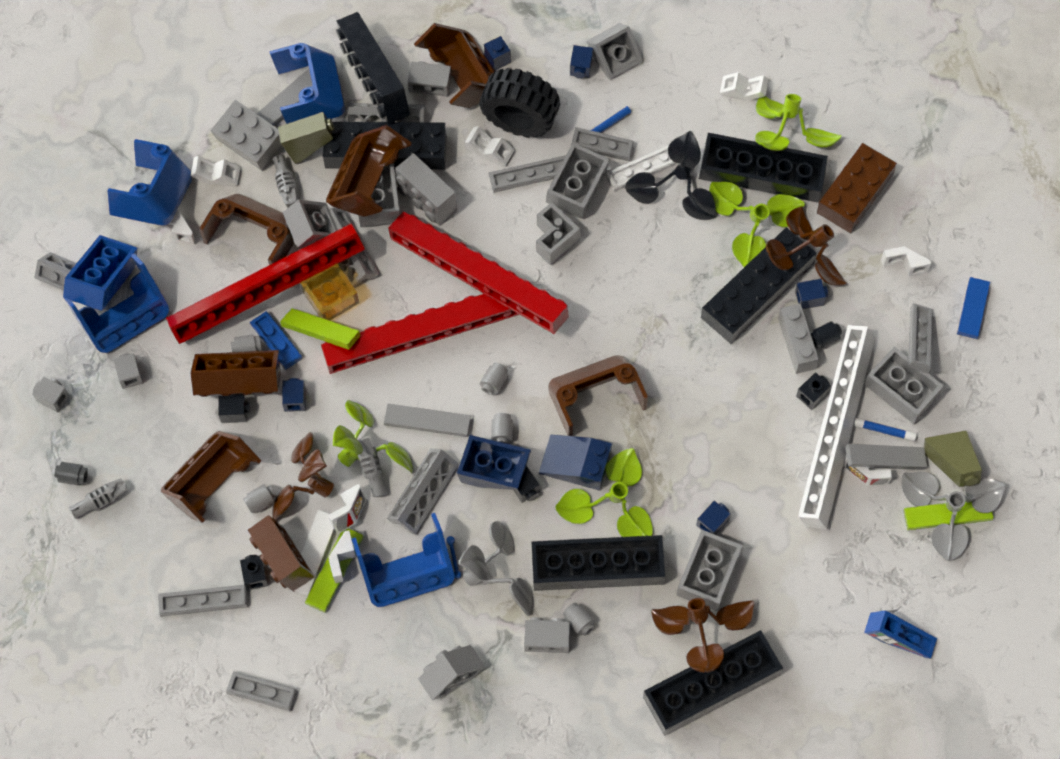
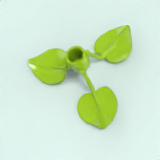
M787 94L784 105L769 99L767 96L760 97L756 103V112L759 115L770 119L783 117L777 134L771 131H760L755 135V141L770 150L780 151L788 147L789 139L781 136L787 118H795L798 114L802 134L807 136L806 141L814 146H832L841 139L842 135L816 128H807L805 130L803 108H800L802 98L799 95Z
M711 182L709 192L715 198L716 212L718 214L729 216L733 213L734 209L737 211H750V218L755 222L750 235L741 233L734 238L732 243V252L743 267L766 247L765 240L761 236H754L759 223H762L768 216L772 215V222L775 225L788 227L786 223L787 214L793 209L801 206L804 207L805 205L802 200L796 197L779 194L771 197L767 205L760 203L755 207H738L742 202L743 195L737 185L730 182Z
M347 400L345 403L346 410L353 419L360 422V427L354 435L348 428L342 425L337 426L333 434V446L344 448L337 457L343 465L350 467L357 459L359 460L358 455L363 452V447L357 438L365 425L368 427L374 425V419L364 406ZM389 442L388 445L383 444L376 448L377 452L385 449L387 455L392 460L406 468L411 474L413 473L411 458L400 445Z
M634 448L619 452L608 462L606 467L607 478L616 483L612 485L609 492L590 503V496L582 489H572L567 491L555 506L557 513L566 521L574 524H583L593 517L591 507L609 498L613 503L622 504V511L625 515L620 516L617 520V530L622 537L650 536L653 532L650 517L643 508L633 506L629 511L626 510L627 501L625 497L628 494V487L638 483L642 475L641 465Z

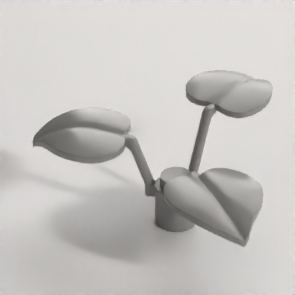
M920 471L903 473L902 489L911 504L926 506L929 505L931 499L946 500V507L952 512L950 525H938L932 532L931 540L937 552L947 561H952L959 557L968 544L969 536L966 528L961 525L954 526L956 514L963 508L965 502H972V507L978 512L990 513L1000 504L1006 485L1000 481L981 478L979 484L966 486L965 492L969 499L958 491L950 493L949 496H934L939 490V484L932 474Z
M494 521L489 527V535L493 544L498 547L497 551L485 559L482 550L478 546L472 545L463 552L458 564L466 568L463 572V577L469 586L480 582L483 585L487 583H510L509 590L513 599L524 613L529 616L532 610L533 597L528 584L522 578L518 577L515 580L513 578L487 579L490 575L487 563L499 555L501 551L506 556H509L513 552L514 546L511 534L507 528L499 521Z

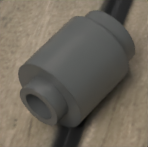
M61 462L60 465L56 466L54 476L57 478L58 483L79 486L86 483L88 468L80 464Z

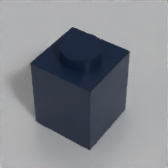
M501 36L484 44V55L494 71L511 63V50Z
M573 45L570 76L576 78L590 77L593 60L592 47Z
M822 279L799 282L796 285L795 294L797 302L801 304L802 309L824 306L825 299L828 298V290L826 285L823 286Z
M298 378L282 380V405L284 412L306 411V387L304 380Z
M714 500L697 518L696 526L701 530L717 535L729 522L731 515L729 509L724 504H718Z

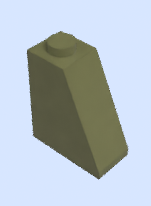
M324 112L278 127L281 145L295 164L300 163L333 139L332 130H334V125Z
M966 430L925 438V455L958 487L973 486L980 483L982 469Z

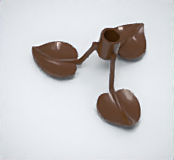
M803 206L790 211L786 216V223L789 229L795 235H799L801 239L807 241L786 252L781 242L776 239L769 240L766 243V251L773 264L781 270H789L793 266L789 256L811 243L816 248L822 247L816 256L818 262L815 263V269L820 278L829 285H845V280L829 258L822 255L829 246L827 242L834 238V232L831 227L823 224L812 231L805 217Z
M309 432L299 441L291 455L292 463L296 464L301 461L304 464L299 473L298 481L304 482L309 479L308 486L310 488L292 487L291 485L284 487L277 495L273 504L272 517L276 521L291 505L296 491L308 492L311 495L316 492L326 498L333 490L334 483L318 473L327 467L323 460L322 452L317 449L305 460V455L310 452L313 445L312 432Z
M694 598L688 602V609L683 606H670L662 609H652L651 613L657 629L666 635L681 633L684 630V625L690 624V620L698 624L703 646L692 648L687 653L686 660L690 668L704 673L717 669L724 659V652L719 644L707 645L703 624L707 621L708 614L719 625L725 624L728 630H741L746 628L752 621L754 601H743L721 608L715 615L710 610V606H706L703 599Z

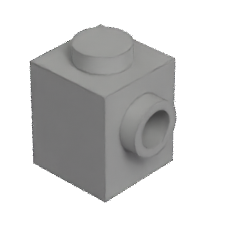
M43 377L40 382L35 384L32 393L37 402L56 412L60 410L69 396L61 382L54 378L50 380L46 377Z

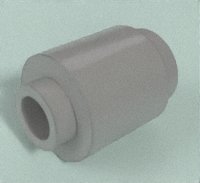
M252 334L234 337V342H231L232 352L262 351L260 336Z
M493 363L492 366H489L480 381L482 391L489 395L498 394L507 378L508 369L499 363Z
M496 413L492 419L491 440L508 444L512 441L513 420L510 414Z
M263 484L249 492L243 500L251 513L255 511L258 513L275 503L273 498L276 497V494L271 486L266 487Z
M573 603L563 612L565 621L569 622V625L578 635L583 634L586 636L594 629L593 624L595 620L581 605Z

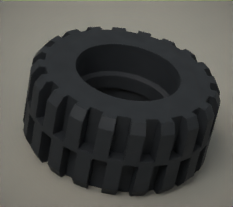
M506 68L505 70L499 69L490 75L479 104L482 114L486 116L489 122H493V125L502 128L503 131L511 132L513 135L532 136L534 138L543 136L551 130L560 107V98L556 89L551 87L549 82L542 80L540 76H535L528 71L524 72L521 69L512 70V68Z

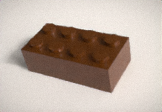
M862 143L819 201L817 214L851 234L894 175L897 163Z
M279 350L195 354L190 372L193 396L207 397L215 394L228 396L236 393L249 395L256 392H263L265 394L277 392L281 375Z

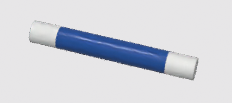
M855 418L853 426L910 441H915L917 434Z

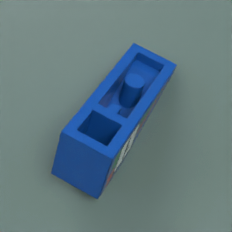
M886 610L871 612L864 631L865 634L880 642L927 659H931L937 640L936 637Z

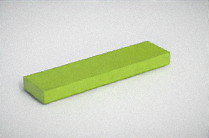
M293 308L280 321L281 326L348 350L360 337L358 330Z
M965 502L963 508L956 514L954 525L992 521L993 513L978 512L972 507V502ZM946 503L909 507L903 510L907 531L935 528L940 524L950 525L952 512L947 509Z
M346 529L340 533L332 550L345 531H350L351 539L356 538L358 546H360L364 537L360 533ZM329 556L305 601L306 605L324 613L341 583H335L333 579ZM353 558L339 561L343 577Z

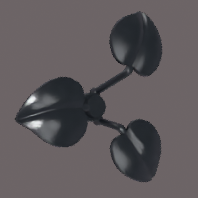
M691 130L675 138L668 146L670 159L675 163H679L669 175L655 183V178L651 173L640 172L633 175L626 183L625 189L629 195L638 202L649 204L654 202L659 196L657 187L672 176L676 175L681 180L687 179V194L689 196L685 197L682 201L686 213L699 220H710L717 217L716 201L708 190L697 188L691 192V180L693 178L691 173L701 159L698 141Z

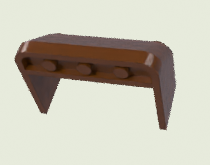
M433 23L414 43L415 47L428 49L433 61L451 66V75L460 88V91L449 101L451 105L464 108L478 105L488 78L495 72L475 38L468 31Z
M388 125L357 135L348 148L327 195L326 202L332 207L362 217L382 212L383 208L375 203L371 195L384 166L393 164L398 158V151L411 146V142Z
M233 194L217 200L199 228L203 242L207 245L222 220L230 217L232 214L266 229L268 239L277 244L268 258L269 265L286 257L294 244L293 236L282 212L242 194Z
M615 355L555 377L549 382L548 391L567 436H573V424L566 408L576 403L577 393L615 379L624 385L631 384L642 410H647L648 395L635 367L624 357Z
M218 431L210 436L163 485L161 493L191 519L203 523L205 519L202 516L205 514L207 506L205 500L232 472H244L249 468L251 461L259 464L262 460L240 437Z

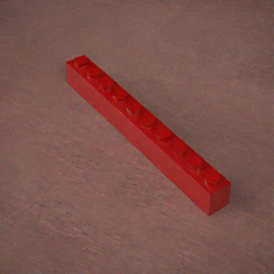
M403 211L388 227L392 241L550 333L555 334L569 318L568 305L563 300L556 299L547 291L533 286L530 281L517 277L514 272L505 270L495 261H490L484 258L481 253L470 250L462 242H457L451 239L448 234L437 231L432 225L423 223L415 215H409Z
M351 223L166 318L169 328L177 342L181 344L365 250Z
M485 294L472 295L464 298L462 301L448 302L436 309L429 308L417 315H407L401 320H390L378 327H368L360 332V337L349 350L328 342L321 344V348L329 373L333 374L512 318L519 314Z

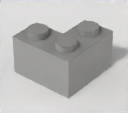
M552 202L537 214V226L544 234L536 240V252L551 265L580 240V228Z
M459 645L451 651L443 650L435 657L437 660L423 669L424 673L418 680L430 698L435 700L446 696L458 683L473 679L485 665L471 645L464 647Z

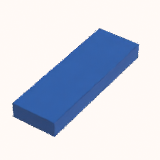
M973 277L969 278L957 335L974 339L978 338L990 281Z
M267 311L250 321V325L269 350H279L280 364L285 370L303 359L302 355Z

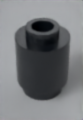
M830 321L814 329L810 333L814 347L816 349L824 348L839 341L842 334L840 326Z

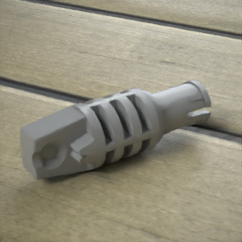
M278 155L279 160L277 156L273 157L276 168L275 179L279 194L286 207L289 208L298 200L297 187L293 173L287 167L285 156Z
M369 437L359 439L358 441L363 447V452L358 455L362 466L363 475L369 480L372 496L384 495L386 491L381 479L383 471L375 446L372 447Z
M121 478L88 493L84 500L70 506L69 509L74 518L77 519V517L90 510L96 511L115 501L128 489Z

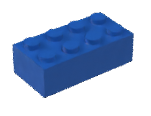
M99 235L65 277L63 298L102 311L134 270L136 264L131 255L135 254L137 256L138 248Z

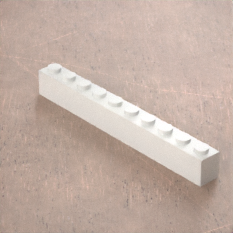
M848 325L798 515L806 527L827 529L846 455L845 446L849 443L875 337L866 326Z

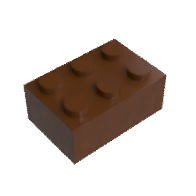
M270 515L248 529L251 535L249 538L251 544L255 549L261 551L260 558L266 566L269 565L272 569L270 574L276 583L280 582L283 588L286 589L288 587L295 592L294 590L315 577L285 528Z

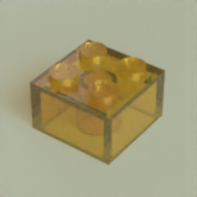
M338 264L300 282L303 294L320 318L330 321L359 304L357 291Z

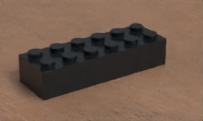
M359 12L336 20L338 25L336 33L339 40H342V43H339L343 54L347 53L350 66L355 67L354 71L357 78H362L363 88L366 92H370V99L373 105L377 104L380 117H385L387 123L391 124L409 116L410 110L404 87Z
M333 122V139L323 146L325 169H339L351 142L357 135L388 125L411 142V146L398 151V158L394 162V169L414 153L430 169L445 170L446 123L393 122L388 124L387 122Z
M708 132L698 179L712 182H730L742 188L778 195H790L798 199L818 202L823 189L828 156L791 148L775 151L765 148L755 141Z
M787 227L774 238L783 244L786 252L804 243ZM807 245L789 256L793 262L792 268L781 270L773 264L765 247L702 307L701 319L732 344L814 265L817 253Z
M662 535L531 541L534 591L664 585L665 583Z
M761 630L723 649V662L714 671L702 673L689 667L644 690L643 699L664 736L781 675L783 667Z

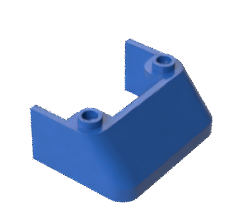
M297 43L269 51L278 75L309 66L313 86L300 91L298 103L280 107L286 124L324 112L328 119L339 117L345 112V103L337 65L332 54L305 43Z
M135 139L136 166L154 169L157 172L151 184L137 183L130 188L129 192L108 188L109 214L156 225H167L173 220L192 181L191 170L169 146Z
M135 254L131 255L140 273L135 275L130 281V288L134 293L132 296L101 315H98L96 310L89 306L78 310L71 300L64 298L93 345L102 353L112 351L164 319L169 313V306L145 264Z
M432 513L431 516L436 532L430 533L423 538L421 543L423 551L382 564L380 557L375 553L361 555L356 538L352 539L371 603L374 606L384 607L447 587L454 581L455 575L435 513Z

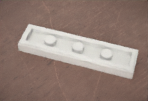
M668 146L608 171L605 176L614 192L625 188L627 181L637 173L648 172L655 175L679 163H675L670 159Z
M318 510L301 553L315 577L294 590V593L308 597L316 581L335 531L328 517L330 513Z

